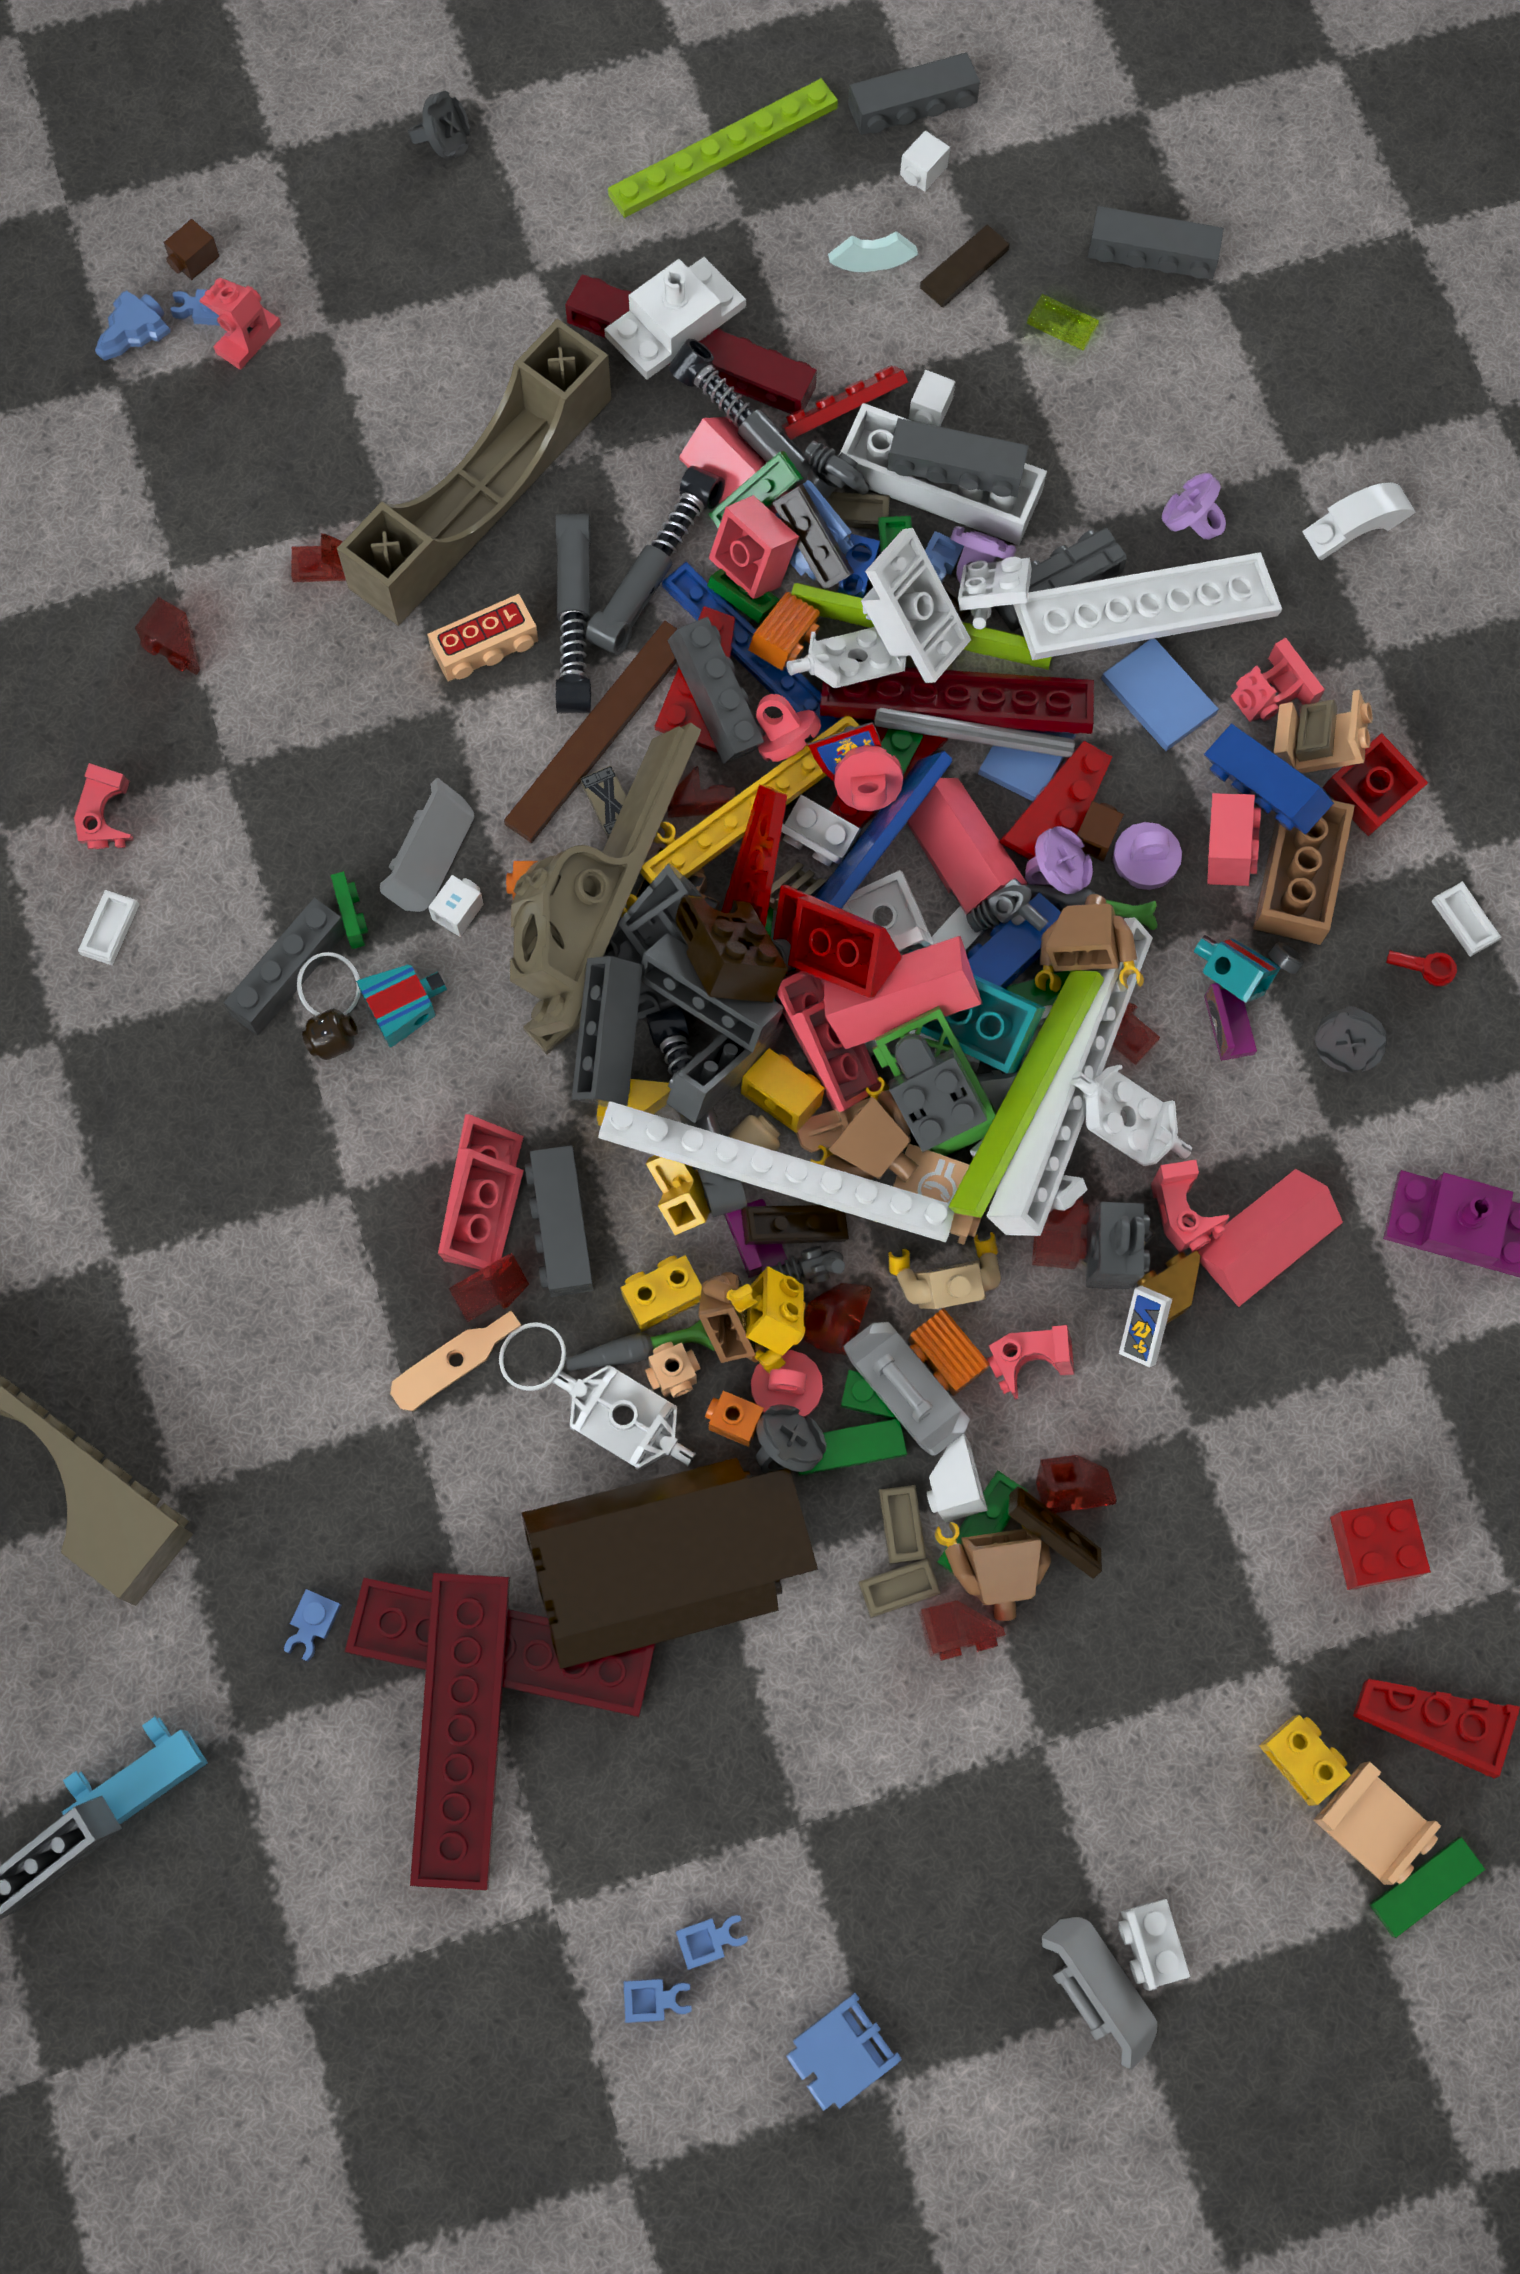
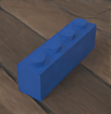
M1232 723L1204 753L1206 758L1213 764L1209 769L1223 782L1228 778L1232 780L1231 786L1239 794L1255 795L1254 804L1266 814L1274 811L1277 814L1275 819L1289 831L1295 827L1306 835L1334 804L1319 785Z
M1039 892L1029 901V904L1049 921L1045 927L1039 932L1027 920L1020 925H1014L1011 920L1008 923L1000 922L991 931L990 936L992 938L984 945L978 943L967 954L972 973L1006 989L1040 957L1042 934L1058 920L1061 912Z

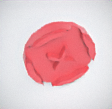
M766 695L758 704L756 718L766 733L763 736L764 743L758 747V751L765 761L771 759L772 762H779L795 755L807 745L805 739L810 735L812 738L816 737L821 729V721L814 711L804 710L796 713L789 701L781 695ZM774 706L779 708L783 715L779 718H771L764 710L767 707Z
M864 745L853 748L845 754L841 761L839 760L835 767L834 785L838 796L846 805L857 810L875 811L885 808L896 800L902 790L903 771L899 760L894 755L892 756L887 753L886 749L879 746Z
M788 1350L781 1357L786 1364L780 1369L771 1370L770 1374L759 1363L755 1367L751 1378V1395L755 1404L764 1408L763 1414L771 1406L779 1404L793 1406L801 1410L798 1414L803 1417L810 1415L816 1409L823 1393L822 1375L816 1363L807 1355L794 1350Z

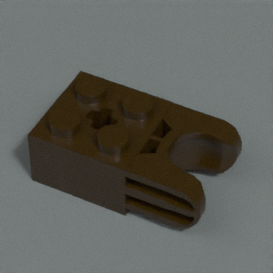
M684 895L677 909L676 923L688 945L686 954L708 996L772 1003L788 968L751 903L733 900L729 913H724L709 906L700 896Z

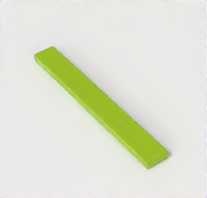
M794 583L791 595H796L797 599H802L809 606L813 605L814 609H819V616L869 628L875 627L873 622L866 618L867 614L863 613V604L861 602L863 598ZM962 622L971 638V641L963 650L1042 669H1049L1052 657L1032 660L1024 636L987 627L976 629L973 624Z
M1082 970L1070 972L948 1206L954 1213L982 1218L1104 981L1103 976L1099 972Z

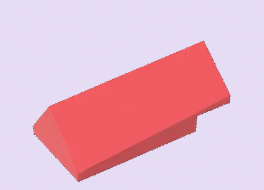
M727 417L703 418L680 454L679 460L688 468L697 466L724 479V492L719 501V504H721L762 468L766 462L738 434L739 428ZM772 505L769 510L776 514L777 510Z
M940 778L907 821V824L948 893L953 892L967 915L971 913L973 908L982 905L983 900H988L987 897L991 893L1005 887L1010 880L1016 878L1021 885L1027 886V882L1003 845L999 843V839L958 778Z
M961 936L901 955L902 959L875 997L872 998L829 981H824L825 1017L844 1048L849 1049L873 1041L876 1037L937 1006H940L944 1016L947 1017L982 1005Z
M799 970L783 978L775 999L777 1003L784 1007L782 1012L821 1085L825 1087L824 1093L832 1108L842 1112L869 1096L865 1090L866 1087L872 1092L878 1091L881 1088V1083L877 1079L879 1076L865 1043L845 1049L826 1019L824 1006V981L826 980Z
M465 1114L438 1254L445 1262L498 1273L524 1170L516 1167L524 1136L470 1114Z
M1295 1169L1224 1225L1226 1230L1222 1232V1236L1217 1239L1213 1235L1210 1236L1211 1241L1198 1249L1197 1252L1201 1256V1265L1233 1302L1240 1307L1340 1226L1343 1221L1328 1186Z

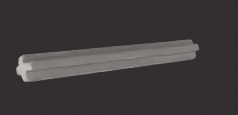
M879 708L875 714V725L877 727L895 730H906L908 732L1062 757L1072 756L1075 747L1073 739L887 708Z

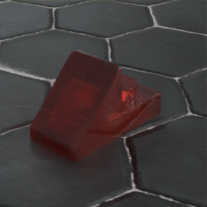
M321 534V546L292 547L291 577L293 582L346 581L337 547L343 541L327 534Z
M696 766L676 788L667 808L668 818L711 815L736 797L735 787L727 788L724 785H713L707 789L700 790L699 768Z
M1128 1002L1112 1046L1133 1064L1137 1065L1155 1046L1160 1037L1134 1015L1138 1007Z
M510 1253L448 1289L465 1319L469 1322L500 1304L503 1310L508 1308L529 1283L515 1257Z

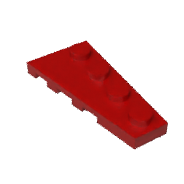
M892 365L877 371L875 376L847 386L845 392L835 397L832 394L818 400L815 403L816 407L807 412L801 409L786 417L787 422L782 424L781 427L784 433L792 440L861 406L862 403H867L908 383L903 369Z
M703 606L698 620L706 617L709 618L711 625H714L720 633V645L725 656L731 658L735 617ZM678 667L655 723V730L666 733L679 726L682 727L692 723L701 729L695 745L718 753L681 669Z

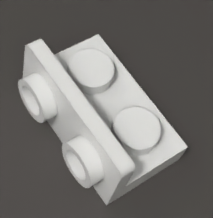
M801 795L785 824H782L781 832L785 833L783 838L785 842L798 849H801L804 844L815 851L812 855L813 858L830 867L832 861L837 864L842 862L862 829Z
M1167 1899L1121 1911L1123 1921L1118 1922V1927L1124 1944H1131L1135 1960L1130 1961V1968L1136 1984L1142 1983L1144 1990L1151 1991L1157 1989L1158 1986L1190 1977Z

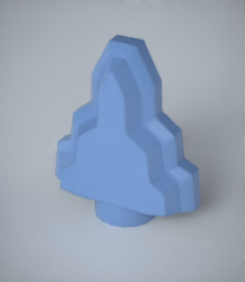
M123 291L113 302L115 309L108 317L109 327L100 335L95 352L105 361L122 355L130 347H143L151 340L160 341L171 332V329L161 319L164 315L163 309L148 294L138 299L130 292Z

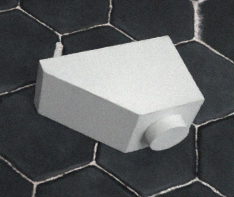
M962 1434L948 1445L929 1476L932 1490L927 1491V1498L933 1513L938 1512L945 1523L987 1511L972 1448L965 1434Z

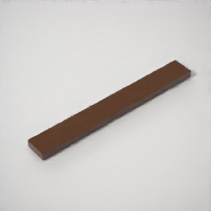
M667 621L661 624L504 819L505 826L530 843H533L580 784V778L585 777L677 663L667 641L677 630L676 627Z

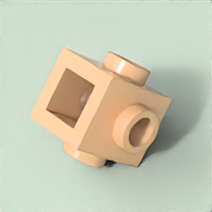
M668 1342L653 1349L654 1355L648 1357L650 1368L645 1370L652 1389L660 1388L663 1398L671 1394L675 1398L693 1389L692 1385L697 1383L695 1372L700 1370L693 1350L691 1349L686 1352L682 1342L677 1345ZM675 1361L678 1362L679 1368L677 1371L669 1372L666 1370V1365Z

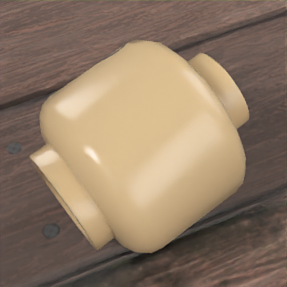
M761 1114L758 1118L754 1115H748L729 1133L728 1137L777 1151L780 1147L778 1137L781 1133Z

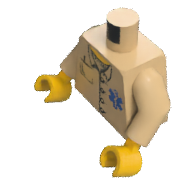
M990 1232L991 1238L986 1241H979L978 1235H975L974 1243L980 1260L914 1273L910 1269V1252L907 1249H902V1257H895L892 1255V1252H889V1272L897 1276V1280L907 1300L912 1304H918L919 1309H939L986 1299V1292L997 1288L1001 1281L996 1256L998 1248L995 1234Z

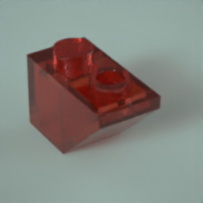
M158 597L135 627L141 640L140 645L152 655L156 656L160 653L167 657L168 662L179 671L184 672L187 669L197 675L200 671L193 629L187 614Z
M1083 1195L1076 1200L1072 1207L1065 1211L1054 1209L1049 1213L1041 1236H1034L1032 1265L1075 1269L1079 1259H1085L1087 1240L1086 1238H1081V1225H1087L1089 1204L1083 1203Z
M840 1283L808 1302L804 1314L805 1334L802 1339L822 1352L847 1355L844 1346L857 1336L872 1288L866 1285Z
M1078 1455L1040 1460L1036 1479L1041 1503L1054 1513L1116 1504L1117 1499L1108 1469Z
M958 1600L921 1609L919 1612L930 1657L939 1655L941 1661L962 1656V1648L974 1645L977 1652L998 1647L997 1639H1001L1006 1635L1002 1626Z

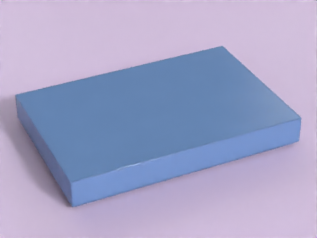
M1155 638L1141 645L1104 672L1101 677L1102 681L1165 751L1215 716L1219 710Z
M1016 729L1046 735L1071 738L1073 740L1077 735L1069 732ZM993 745L978 774L1033 801L1042 788L1052 779L1064 757Z

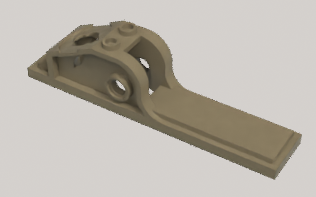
M692 723L674 728L651 740L602 852L587 845L573 846L555 856H549L535 862L519 878L514 887L516 895L511 904V927L514 928L513 958H510V981L541 999L531 1012L533 1020L528 1031L538 1037L573 1027L582 1006L587 958L603 957L700 735L701 729ZM538 934L536 947L527 954L529 944Z

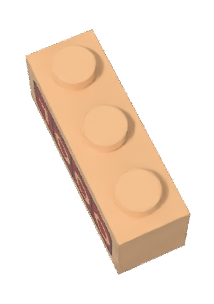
M517 594L428 633V639L447 681L455 678L464 679L471 675L473 670L484 665H495L504 656L513 652L529 650L534 643L538 642L537 627L520 594Z

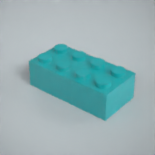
M909 949L908 953L919 949ZM973 974L982 1005L949 1015L945 1018L965 1054L1007 1074L1015 1073L1020 1066L1045 1011V1007ZM938 1020L924 1024L921 1029V1033L935 1040H939L942 1032V1027ZM945 1037L944 1044L951 1045L948 1038Z

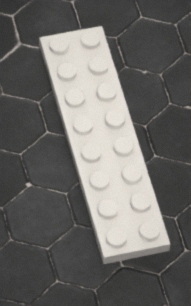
M1261 552L1029 592L1027 603L1013 604L1032 660L1276 617L1282 611Z

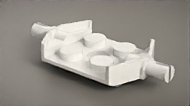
M873 627L819 641L815 639V631L811 632L808 655L805 658L787 661V670L791 676L809 671L810 675H815L833 688H838L905 671L907 656H890L876 628Z
M1122 1065L1106 1068L1094 1081L1085 1076L1081 1071L1074 1073L1072 1076L1074 1080H1071L1070 1083L1085 1092L1083 1098L1086 1099V1126L1088 1130L1143 1166L1156 1164L1170 1150L1182 1159L1189 1157L1192 1147L1177 1136L1175 1101H1160L1119 1073L1118 1070L1122 1069ZM1121 1110H1123L1126 1114V1125H1124L1123 1118L1120 1115Z
M607 1365L583 1380L579 1378L578 1381L561 1371L559 1376L552 1382L569 1392V1395L572 1396L571 1430H576L634 1466L636 1470L639 1471L665 1455H671L687 1467L691 1464V1459H694L696 1453L679 1444L678 1439L675 1438L677 1406L614 1367ZM627 1406L633 1410L634 1418L629 1424L619 1425L613 1420V1413L618 1407Z

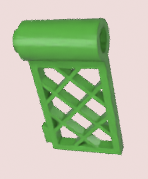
M937 1006L876 1037L877 1046L873 1047L872 1050L881 1067L884 1068L889 1065L892 1073L897 1077L903 1074V1072L897 1065L895 1055L891 1054L887 1043L898 1037L903 1038L910 1033L908 1032L916 1029L914 1034L920 1035L923 1025L937 1018L942 1027L938 1042L927 1038L924 1039L929 1046L936 1048L934 1052L935 1057L940 1055L941 1050L948 1051L952 1048L955 1050L987 1115V1121L929 1149V1151L947 1157L983 1139L997 1112L987 1097L940 1006ZM945 1037L948 1038L951 1045L944 1044Z

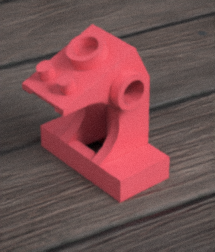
M218 278L215 284L205 292V295L199 301L219 315L217 321L227 331L214 345L215 353L241 370L281 326V322L277 316L262 307L260 304L261 296L255 289L250 286L243 287L223 278ZM251 327L252 330L248 333L247 328Z
M1284 638L1275 643L1268 658L1274 667L1261 674L1260 668L1255 666L1251 672L1245 674L1237 681L1236 685L1238 688L1231 695L1248 721L1252 722L1260 718L1263 721L1271 719L1279 712V704L1288 703L1295 698H1298L1302 705L1319 702L1325 689L1287 638Z
M89 763L85 773V785L74 816L78 841L82 844L87 843L88 849L109 848L108 842H115V847L125 848V841H133L134 837L109 827L104 818V809L108 800L113 796L121 793L126 794L130 781L121 773ZM97 820L96 828L89 830V823Z
M1196 1159L1160 1165L1151 1183L1153 1198H1157L1164 1233L1179 1253L1188 1248L1192 1252L1202 1248L1211 1241L1209 1238L1211 1234L1215 1239L1222 1236V1232L1226 1230L1224 1225L1229 1219L1228 1214L1202 1217L1190 1209L1186 1193L1190 1191L1199 1174Z
M1067 1325L1052 1326V1330L1009 1333L989 1345L993 1356L987 1358L996 1378L1003 1375L1005 1380L999 1382V1385L1004 1394L1011 1391L1014 1399H1018V1373L1022 1366L1029 1361L1045 1360L1052 1364L1060 1375H1074L1072 1338ZM1017 1352L1015 1356L1008 1357L1010 1353Z

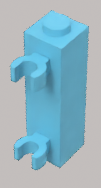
M153 1717L144 1723L142 1727L156 1747L94 1790L91 1789L87 1778L82 1772L78 1773L75 1771L66 1777L63 1782L77 1802L62 1811V1813L65 1815L73 1807L103 1796L118 1823L121 1824L208 1762L188 1731L180 1729L171 1736L161 1718Z

